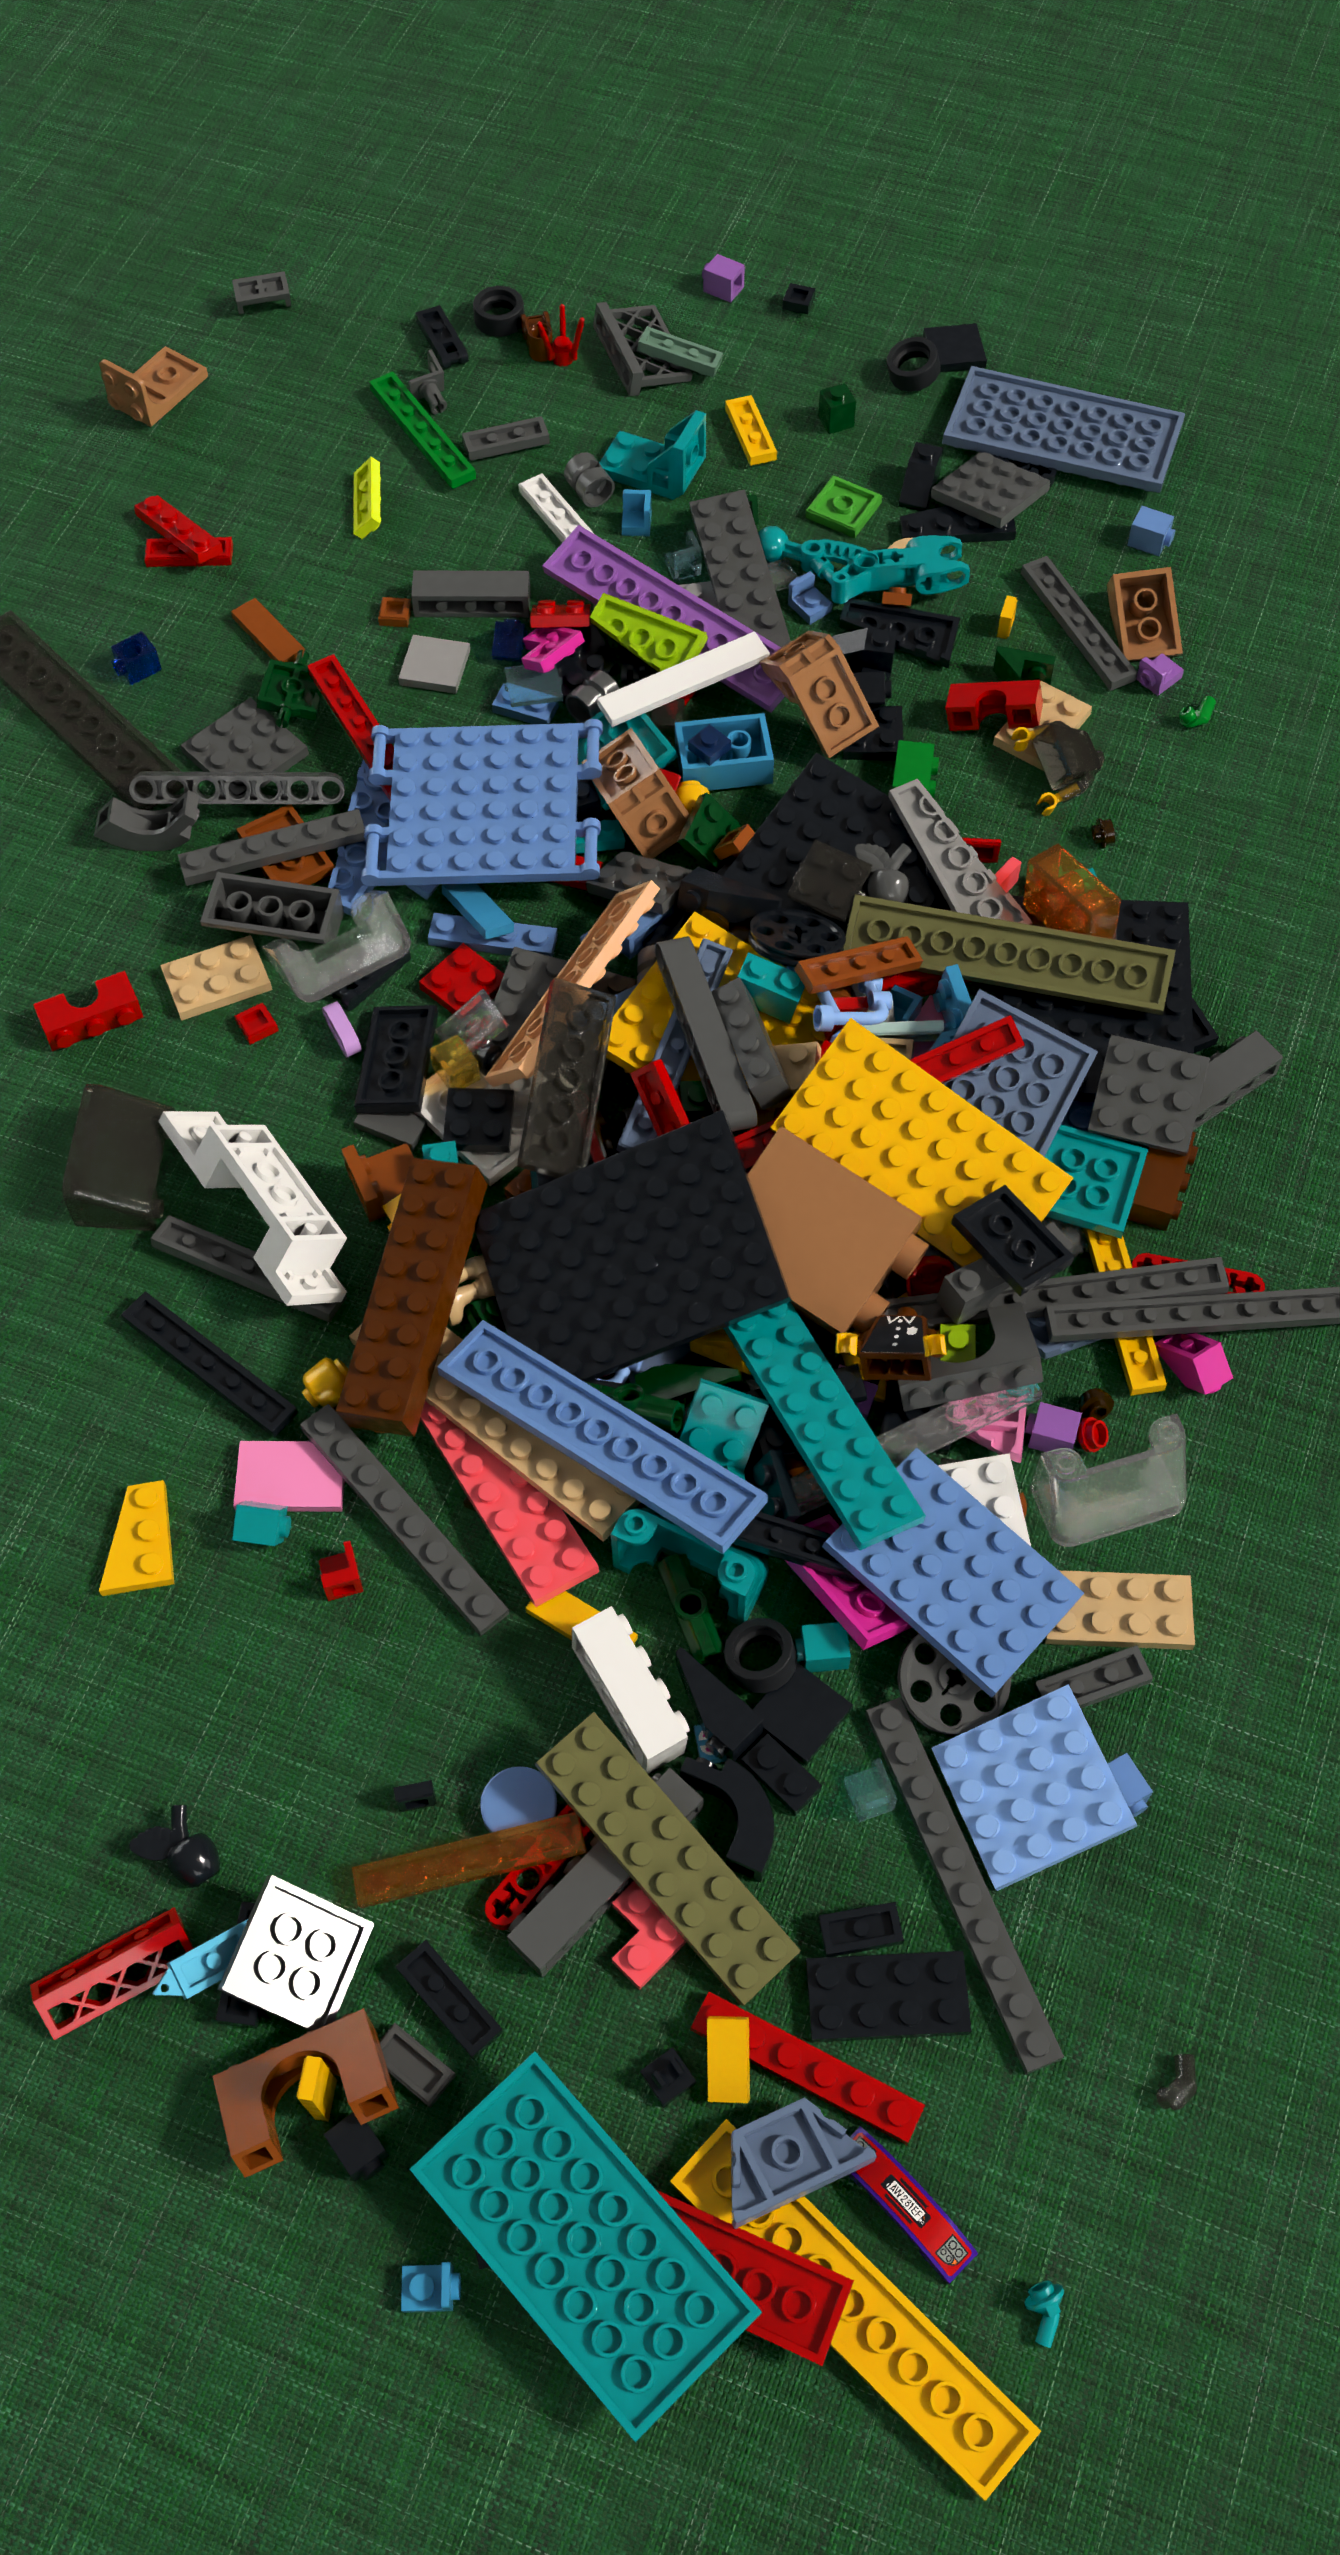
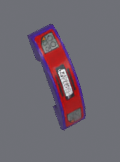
M860 2126L850 2137L865 2149L869 2146L875 2151L877 2157L875 2162L848 2175L859 2187L862 2186L919 2248V2253L949 2285L973 2260L978 2252L924 2188L879 2142Z

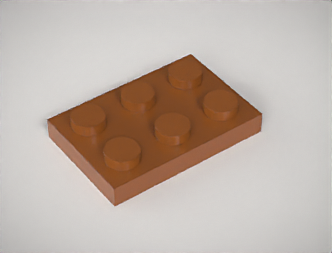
M288 804L236 830L239 839L304 823V821L292 804ZM325 851L259 868L265 877L270 880L311 885L330 876L335 867Z

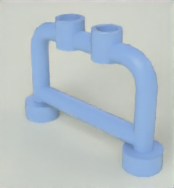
M787 966V969L796 972V967ZM878 978L858 983L859 992L865 993L867 996L868 1009L875 1012H840L829 990L816 993L822 1005H816L814 1009L813 1025L815 1031L831 1032L834 1025H846L850 1018L860 1025H876L884 1022L892 1008L893 1000L890 991H882L883 979Z

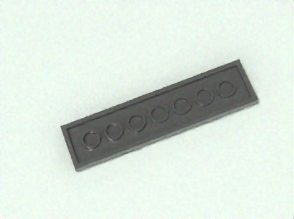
M745 489L689 502L690 513L719 610L781 648L791 642Z

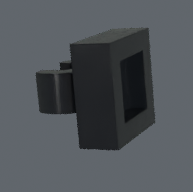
M673 2047L640 2071L641 2076L663 2108L696 2084V2080Z

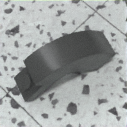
M188 790L170 807L156 811L138 809L113 797L98 811L94 836L112 845L135 851H165L174 849L190 840L192 826L197 821L200 813L199 809H197L199 795Z

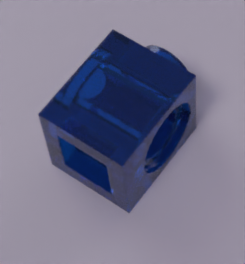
M142 631L111 646L114 659L111 660L112 666L118 676L123 675L130 685L162 670L156 648Z

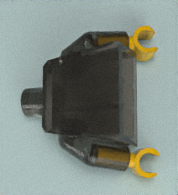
M1062 721L1035 726L1032 731L1024 727H1018L1012 734L1011 740L1021 739L1015 742L1013 748L1018 752L1024 751L1029 741L1032 740L1052 790H1057L1055 795L1047 792L1042 794L1036 805L1042 802H1047L1050 807L1043 810V816L1050 815L1057 803L1062 801L1064 804L1083 794L1094 782V775L1101 770L1104 763L1103 752L1095 750L1089 734L1086 731L1071 728Z

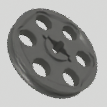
M918 1633L904 1649L897 1673L899 1693L909 1713L926 1728L946 1735H960L996 1718L1007 1702L1011 1687V1677L992 1697L993 1706L989 1712H981L975 1707L974 1697L976 1693L983 1690L962 1671H960L961 1674L959 1675L962 1685L955 1684L947 1688L942 1695L941 1693L947 1687V1682L949 1681L946 1671L952 1672L958 1668ZM919 1644H927L933 1649L934 1659L932 1663L923 1665L917 1661L915 1649ZM915 1681H923L928 1685L930 1696L927 1701L917 1702L911 1696L910 1689ZM950 1704L958 1709L960 1718L956 1725L948 1726L942 1722L940 1712L944 1705Z

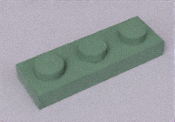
M648 326L642 334L637 347V351L645 353L650 357H656L676 366H682L701 375L713 378L723 357L722 352Z

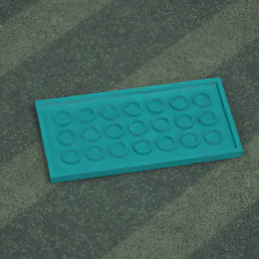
M535 2051L410 2168L414 2176L635 2442L762 2314V2311Z

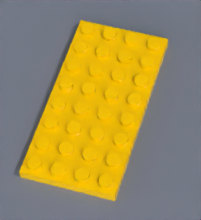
M852 1018L849 1019L770 1127V1130L774 1133L777 1132L780 1126L784 1127L921 1216V1227L916 1235L961 1268L982 1258V1256L951 1224L953 1215L1006 1185L1042 1222L1073 1180V1177Z

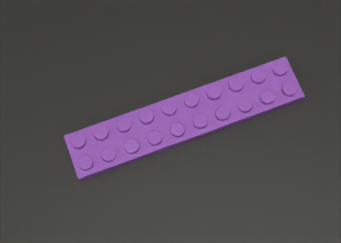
M580 525L572 531L542 565L544 573L596 605L602 594L606 593L706 632L708 640L700 654L754 632ZM756 633L770 655L781 648ZM760 664L720 680L723 684L770 713L785 697L765 674Z

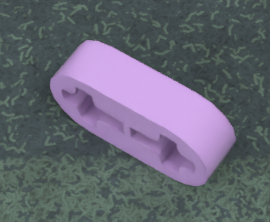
M336 1001L322 1007L326 1022L345 1057L347 1058L361 1052L362 1048L359 1039L339 1002Z

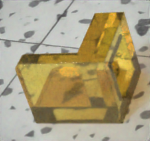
M455 1035L429 1049L432 1067L447 1088H466L481 1080L478 1061L459 1035Z

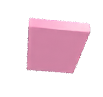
M240 1441L233 1507L236 1511L237 1504L244 1501L288 1506L287 1511L342 1512L345 1480L311 1441Z

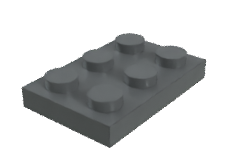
M622 851L600 869L598 879L586 881L587 893L612 900L616 893L652 880L660 890L653 898L655 903L649 911L663 915L677 903L681 880L691 873L692 870Z

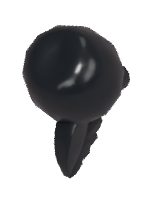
M187 1805L171 1806L172 1829L160 1826L148 1828L145 1832L139 1833L137 1838H133L129 1844L130 1850L144 1859L151 1861L167 1859L168 1868L174 1877L189 1888L199 1887L206 1880L217 1875L220 1870L219 1854L212 1839L203 1833L194 1834L189 1837Z

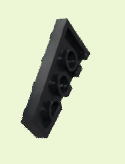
M948 505L900 516L899 522L901 539L937 535L953 536L960 539L962 543L1009 541L1015 540L1016 537L1014 518L1002 528H998Z
M851 598L844 603L839 627L848 631L864 628L897 631L895 649L949 669L960 617Z

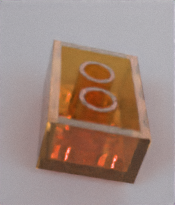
M1059 844L1028 860L1023 905L1030 914H1034L1046 928L1115 939L1121 899Z

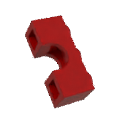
M1040 680L950 684L945 707L949 731L979 730L983 718L994 713L1007 715L1009 729H1016L1018 727L1039 728L1043 707Z
M125 970L94 981L98 990V997L94 1003L87 1007L77 1008L70 1005L64 993L33 1004L52 1051L70 1047L79 1041L99 1036L106 1031L122 1025H129L138 1019L144 1018Z

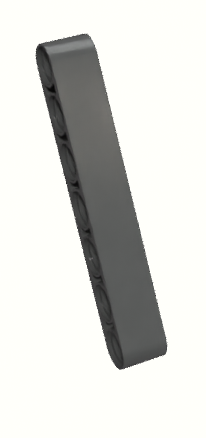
M144 771L135 775L130 783L129 792L135 801L143 804H174L188 790L199 795L198 804H335L343 798L345 785L341 776L332 772ZM139 780L150 782L153 792L148 795L141 794L137 790L136 783ZM172 780L181 782L184 786V792L180 795L172 794L168 790V782ZM204 780L212 782L216 789L215 793L204 795L199 790V783ZM236 780L242 781L246 785V793L235 795L230 790V783ZM264 781H273L277 785L278 791L274 795H266L262 792L260 785ZM296 781H303L308 785L309 791L305 795H296L292 791V784ZM327 781H334L339 785L340 790L335 795H327L322 790L323 784Z
M687 936L657 942L655 944L656 960L713 1114L723 1110L732 1132L756 1127L757 1112L691 938Z

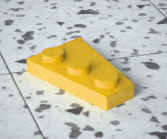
M164 1480L127 1487L99 1588L101 1596L174 1584L167 1489Z

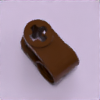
M543 311L540 315L527 317L525 314H521L523 338L526 340L530 357L539 362L547 361V350L537 323L539 321L542 322L552 346V328L548 311Z

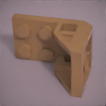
M808 630L759 661L765 674L790 702L799 705L825 757L831 758L879 727L840 646L830 634Z
M630 728L599 750L602 775L599 778L592 779V781L641 855L653 859L677 842L690 814L636 733Z

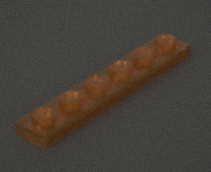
M573 1812L352 1867L357 1905L360 1908H365L587 1853L580 1817Z

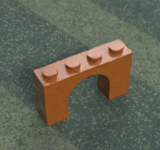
M364 2008L344 2015L339 2020L319 2029L309 2031L303 2036L281 2046L273 2047L265 2053L241 2064H235L213 2076L230 2155L245 2178L284 2161L275 2127V2111L279 2100L286 2090L300 2080L304 2058L307 2056L322 2058L332 2074L341 2077L348 2104L360 2125L399 2108L377 2032Z

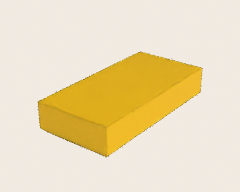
M709 2016L707 2018L708 2102L748 2103L750 2101L749 2017Z

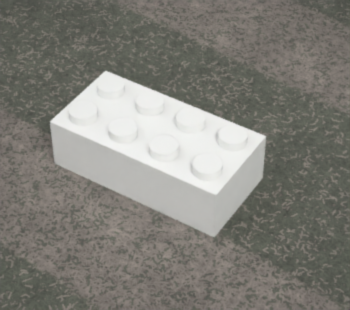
M611 1606L572 1627V1649L636 1761L649 1774L685 1753L688 1740L686 1733L690 1729L680 1711L674 1713L667 1702L671 1697L662 1679L658 1678L655 1680L648 1667L652 1664L646 1651L641 1645L636 1648L629 1635L633 1631L624 1614L617 1616Z

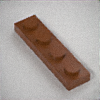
M905 936L798 961L795 971L809 995L916 970L920 968L923 959L910 938Z

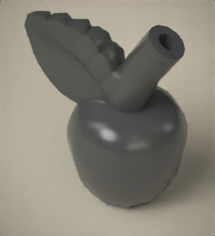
M870 843L856 845L855 853L859 864L866 872L871 874L868 881L869 897L904 903L909 890V880L904 873L898 870L902 862L912 852L907 845L902 843L892 854L891 858L884 848Z

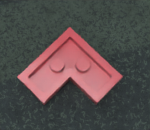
M633 1881L612 1902V1907L638 1933L612 1958V1963L641 1990L680 1950L686 1941Z

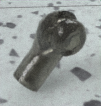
M1178 2054L1174 2056L1176 2079L1168 2087L1161 2086L1156 2093L1158 2105L1162 2109L1180 2110L1196 2094L1195 2056L1192 2054Z

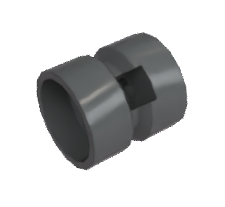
M588 452L577 454L570 459L565 467L564 477L566 481L576 491L586 506L590 508L603 505L612 496L615 489L614 482L593 454Z
M597 670L586 678L582 685H578L566 696L565 704L571 716L578 723H585L601 711L597 705L598 698L620 688L610 675Z

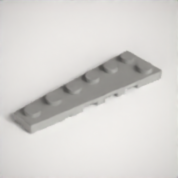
M918 779L889 791L888 797L951 911L1032 925L1028 915L1011 894L1003 890L996 881L997 877L991 869H986L978 859V853L975 849L966 844L959 835L958 828L945 816L942 808Z

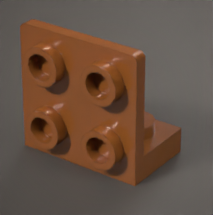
M354 1144L341 1149L346 1171L369 1221L372 1222L387 1216L382 1206L402 1193L411 1160L414 1158L408 1144H402L369 1158H366L365 1155L359 1156Z

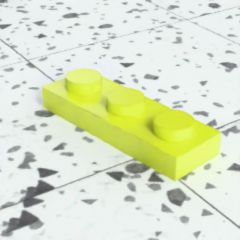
M370 457L354 472L353 534L361 539L366 537L371 531H375L381 522L380 462L373 457Z

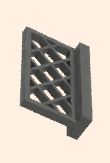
M607 302L596 303L593 327L629 396L640 395L641 387L691 381L692 373L690 369L676 366L665 360L650 357L645 353L637 351L638 342L644 332L633 328L634 324L644 329L648 326L670 334L655 305L610 309ZM641 316H651L653 320L650 322L641 318ZM616 319H624L628 321V323L624 324L617 321ZM625 335L637 338L636 342L625 338ZM638 352L647 357L644 360L640 357L635 356L634 353ZM654 359L664 365L662 367L651 363V360ZM673 367L681 372L674 373L667 369ZM646 369L656 375L645 376L643 371Z

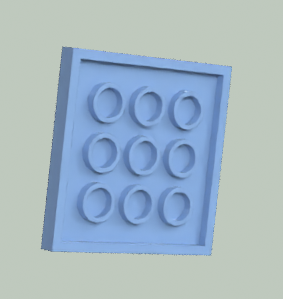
M1069 1684L932 1747L936 1760L993 1886L997 1891L1138 1827Z

